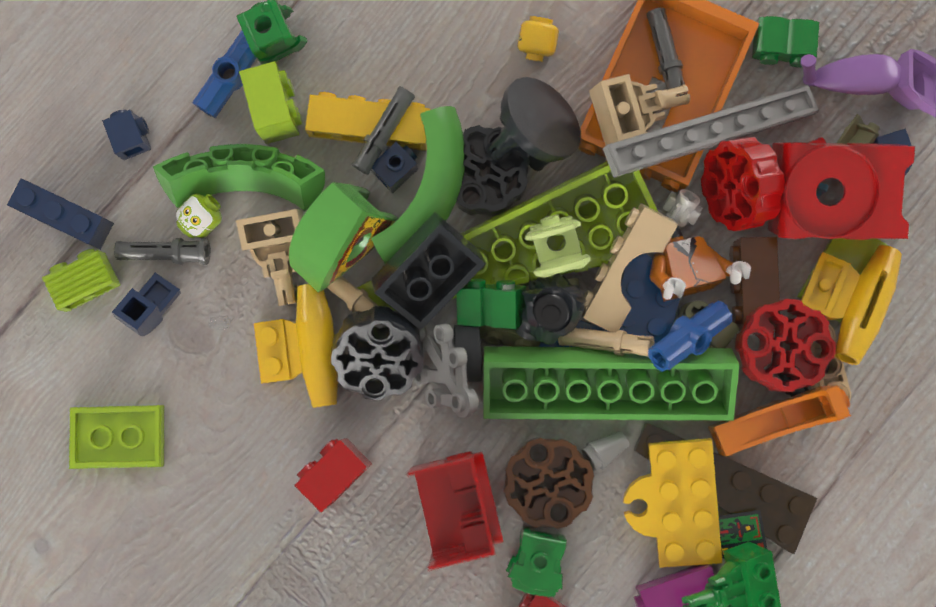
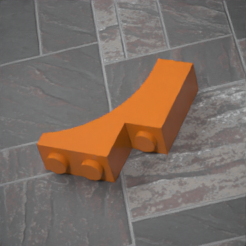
M838 385L818 386L785 400H775L734 416V421H721L708 426L719 455L729 456L796 431L850 417L851 414L848 409L850 401L843 389L840 390Z

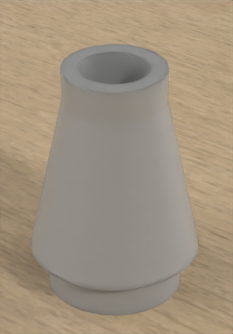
M618 431L615 434L588 442L586 444L587 447L582 449V454L590 462L594 471L599 468L604 470L630 444L624 433Z

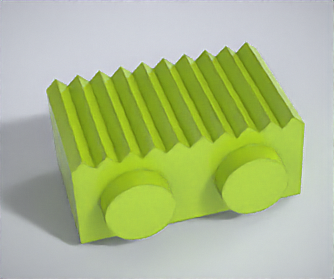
M94 249L85 250L77 255L78 260L70 264L66 262L56 264L49 269L50 274L42 277L57 310L71 311L121 285L106 253L99 250L95 251Z

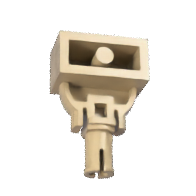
M629 74L600 81L589 90L605 146L645 134L655 121L665 118L666 114L661 112L662 110L689 104L690 94L683 95L684 92L689 91L688 87L680 85L672 89L652 92L658 88L655 83L645 86L638 82H631Z
M302 209L236 220L242 251L250 250L255 262L262 267L264 278L272 277L274 279L278 306L297 303L292 281V272L296 271L291 268L289 263V248L295 229L304 215Z

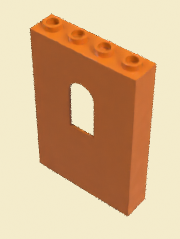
M638 0L602 81L629 74L631 82H638L645 86L649 85L652 77L665 83L663 75L659 73V57L646 15L653 9L665 8L678 60H681L683 64L681 71L684 83L689 90L687 94H690V103L672 107L662 128L721 111L759 23L707 0ZM591 103L580 128L581 141L578 149L591 156L598 154L606 158L602 149L605 147L604 139L593 103ZM704 150L639 171L643 179L650 180V178L662 182L661 186L663 188L678 192V190L686 189L689 186Z

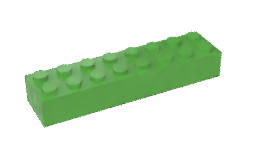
M484 346L483 419L734 421L740 363L732 348H707L701 355L691 353L670 370L661 372L654 367L649 357L637 354L624 353L623 356L615 355L611 351L580 347Z

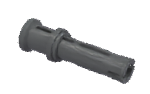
M176 238L172 242L116 241L114 255L117 258L116 260H172L176 265H183L184 262H200L201 265H208L211 248L208 238H201L200 241H184L183 238Z

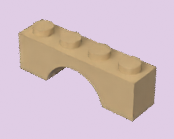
M642 203L638 209L633 208L625 221V225L628 227L624 235L616 237L609 251L613 255L608 264H601L595 275V280L598 281L592 292L587 290L585 293L586 304L582 314L583 318L609 332H617L631 310L629 301L621 291V277L624 269L631 260L641 254L649 252L663 253L678 226L673 219Z

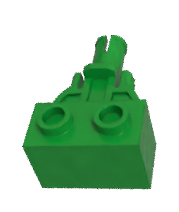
M746 542L724 550L725 564L720 568L717 575L707 579L708 583L705 585V589L682 598V603L686 604L683 607H781L772 551L752 542Z

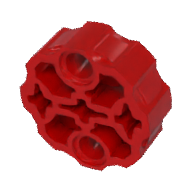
M745 137L722 141L716 149L708 151L704 159L701 190L708 204V212L716 222L724 224L729 231H741L763 226L767 220L777 217L781 210V197L785 189V178L777 163V154L769 144L763 145L755 137Z
M783 299L776 303L757 307L746 316V322L741 331L736 335L735 350L740 355L741 369L751 381H757L761 385L766 386L770 391L793 392L806 386H814L825 377V370L829 362L835 358L836 342L831 338L829 321L819 310L809 308L801 300ZM787 310V313L795 315L797 318L788 320V317L778 312ZM804 323L802 327L798 328L799 324ZM750 334L757 336L760 345L756 351L751 350L747 344ZM784 341L785 344H789L790 349L785 351V348L780 347V342ZM814 341L818 342L822 349L821 355L818 358L811 353V344ZM772 362V366L764 370V368ZM782 373L787 375V377H791V380L782 382V380L772 375Z

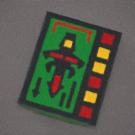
M761 510L719 516L722 559H724V550L746 542H752L767 549Z

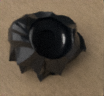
M559 273L555 274L552 278L546 277V279L537 277L536 283L529 280V290L522 292L525 300V308L521 312L523 322L515 332L527 340L539 341L549 345L555 343L559 337L567 335L576 328L585 308V294L577 285H571L568 279Z

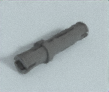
M665 8L653 9L646 15L659 57V73L663 75L667 90L685 85L681 71L683 64L681 60H678L666 10Z
M400 86L397 88V92L383 112L372 133L364 138L366 143L355 161L351 164L360 172L369 175L381 152L385 153L387 150L386 144L411 102L415 99V95L409 90Z

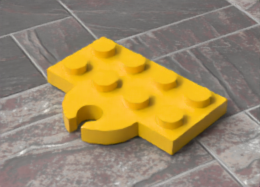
M712 439L648 443L651 473L640 476L631 482L623 495V503L630 504L636 499H642L647 503V508L640 514L633 513L630 510L625 511L626 521L635 531L642 535L656 537L660 568L722 563Z

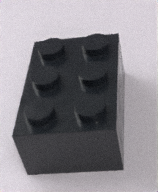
M434 212L371 280L376 295L418 329L422 330L486 263L480 251Z

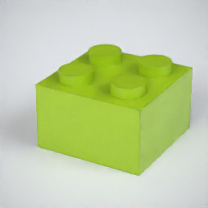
M275 61L239 71L254 129L265 144L299 136L298 126L302 125L303 122L298 107H296L294 100L290 99L295 96L286 71H280Z

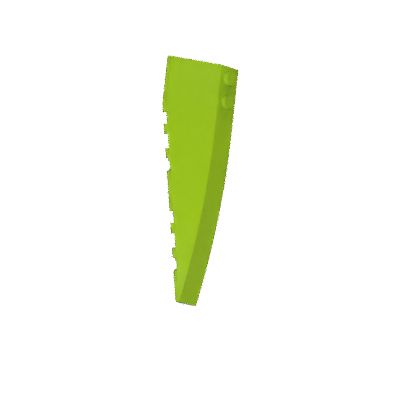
M608 161L460 233L480 251L486 263L472 279H485L486 284H496L500 280H513L515 285L528 283L529 280H537L539 276H535L533 271L540 267L534 241H526L525 236L531 231L530 226L541 224V219L552 215H559V218L572 215L573 220L576 219L580 222L581 226L576 227L575 230L582 255H589L591 259L584 267L559 273L560 275L587 271L591 268L600 267L602 263L608 264L613 255L609 252L618 235L621 237L624 235L628 227L625 225V221L633 208L638 209L642 203L658 212L640 171L637 170L614 178ZM555 234L548 237L547 244L551 249L559 250L565 245V238L561 234ZM372 280L356 287L359 290L364 289L368 293V297L377 305L387 306L393 311L395 310L374 293Z

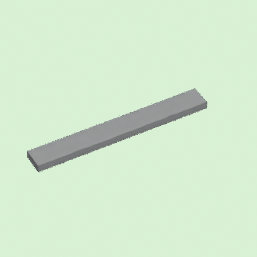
M805 85L611 143L602 149L615 178L717 146L722 141L743 138L813 116L819 112L809 85Z

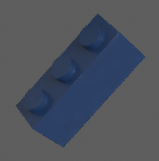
M20 178L7 203V206L100 250L114 225L113 222L22 178Z

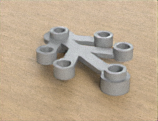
M431 320L422 330L418 329V335L437 370L423 365L422 372L416 375L414 381L418 385L430 382L446 384L451 394L443 393L440 388L430 389L426 392L427 405L430 408L442 407L443 405L450 406L460 418L469 417L478 409V397L472 388H467V353L462 347L452 348L453 330L449 324L436 325ZM434 341L441 344L442 354ZM455 367H456V378H455V376H454V368H455Z

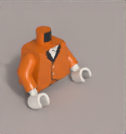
M678 225L663 253L656 252L654 254L649 277L661 290V295L665 302L712 290L723 282L726 276H730L732 284H738L741 282L742 277L749 279L751 266L744 261L733 263L707 245L704 238L700 236L684 239Z

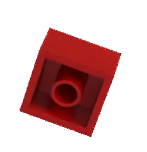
M348 438L332 439L319 452L323 457L318 462L315 460L312 463L309 462L297 474L300 480L294 486L320 513L329 508L372 465Z

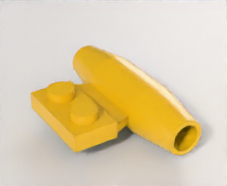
M878 246L861 274L851 266V263L822 252L817 259L801 301L809 308L819 310L827 320H841L835 357L842 362L859 365L880 331L896 290L902 253L894 247Z
M310 284L299 285L297 287L296 323L287 319L254 323L260 381L263 384L293 380L302 373L312 408L337 405L338 374L335 367L331 364L332 345L335 334L333 318L324 290L318 293Z

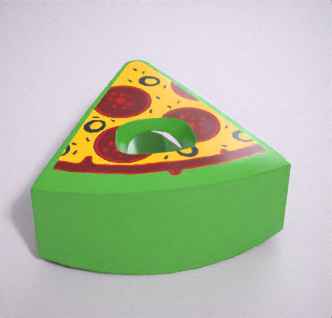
M332 182L311 204L295 229L289 248L290 266L318 293L375 248L371 238L383 232L399 219L391 213L377 210L368 202L367 198L371 192L366 188ZM361 237H363V240H362L361 242L357 243L358 240H359Z

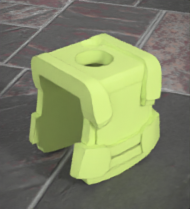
M559 215L545 217L540 220L541 224L530 226L531 231L525 236L526 241H534L540 267L533 271L535 276L550 277L554 274L580 269L591 261L589 255H582L575 230L581 224L576 219L573 220L572 215L559 218ZM555 234L564 236L565 245L559 250L551 249L547 244L549 236Z

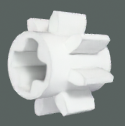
M686 189L680 190L678 195L672 191L663 206V209L667 211L665 216L673 219L679 227H685L687 222L694 225L701 215L700 212L703 208L699 206V197Z

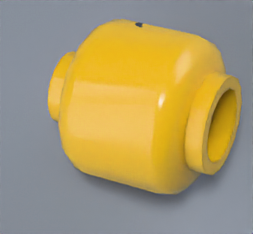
M530 16L529 21H524L521 24L517 48L521 52L526 53L525 59L543 62L544 56L550 57L555 54L559 29L553 25L552 19Z

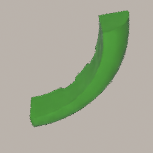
M442 106L420 114L427 143L426 166L421 185L413 201L401 217L383 232L371 238L385 264L434 212L447 221L457 201L464 174V136L455 107Z
M227 144L211 146L209 152L192 156L186 152L153 166L161 187L177 208L191 195L196 193L206 196L207 194L213 195L231 191H254L281 197L306 211L322 193L325 185V170L300 155L292 157L282 154L278 148L263 145Z

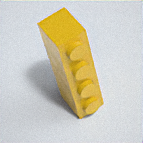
M319 92L318 95H310L305 131L312 138L365 144L364 138L372 133L391 100L378 99V102L366 101L364 97L350 95L348 99L336 98L335 94L329 92ZM411 102L386 146L391 147L397 142L402 148L407 145L410 149L427 151L426 134L420 114L430 110V108H425V105L421 103Z

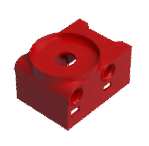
M773 143L772 149L777 154V163L780 170L784 173L785 189L781 197V210L775 219L768 220V231L778 235L780 238L804 239L806 237L868 240L870 238L908 239L909 222L902 216L905 170L914 163L915 146L876 143ZM826 178H836L841 181L844 187L843 197L835 205H824L817 198V187Z
M472 451L451 455L445 457V459L413 466L406 474L407 476L415 474L431 543L432 553L428 571L495 555L494 545L504 541L483 452L472 453Z

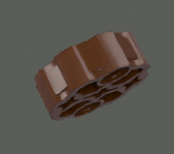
M538 437L526 441L524 446L509 457L504 468L505 486L503 490L507 502L521 517L522 521L533 527H554L555 529L567 527L582 512L587 511L593 499L592 480L594 473L592 466L577 450L575 445L563 439H543ZM536 444H542L546 449V456L541 461H533L530 457V449ZM567 457L564 468L553 472L552 469L562 466L564 458ZM573 461L578 467L585 469V472L581 473V484L574 476L570 477V473L574 471ZM518 474H524L526 477L538 474V477L525 481ZM546 474L551 478L563 477L552 483L553 489L548 490L545 486L533 488L544 481V475ZM515 480H517L521 488H527V492L523 493V504H521L516 496L511 497L510 493L515 491ZM568 484H572L579 490L578 492H575L570 488H566L559 491L558 488ZM544 493L545 496L535 499L532 508H530L529 505L532 497ZM556 504H563L566 507V515L561 520H554L550 516V510Z

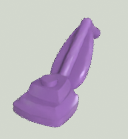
M910 49L903 53L898 61L883 54L859 55L829 63L817 70L815 69L816 57L814 55L808 54L801 58L800 62L804 74L803 83L805 85L855 95H877L888 92L895 101L908 110L920 109L936 117V59L927 53Z

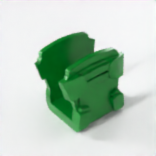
M277 0L259 2L253 5L251 9L236 15L248 45L261 65L276 62L294 52H299L307 43L306 37L292 35L286 23V19L294 12L293 9L286 5L278 4ZM270 28V30L266 33H259Z
M522 526L518 552L516 556L512 555L506 572H509L507 577L511 578L512 587L528 594L547 597L555 596L559 589H563V574L561 573L560 562L564 556L567 544L565 536Z

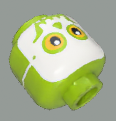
M198 193L191 195L176 211L177 227L190 238H205L222 221V214L219 210L221 208L220 203L209 194L206 196Z

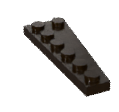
M645 422L634 451L649 460L648 443L686 439ZM713 452L718 506L730 514L761 510L765 537L787 552L795 555L817 497Z

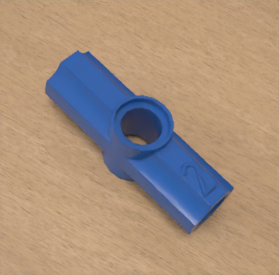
M242 30L226 54L214 62L211 76L192 102L201 111L215 119L233 92L243 86L239 71L250 68L257 59L252 53ZM226 70H235L231 78L223 79V74Z
M718 300L715 303H710L691 318L687 316L679 317L672 325L670 333L648 349V357L653 362L654 367L663 372L670 370L691 353L695 355L703 354L709 347L712 337L732 323L733 314L725 303Z

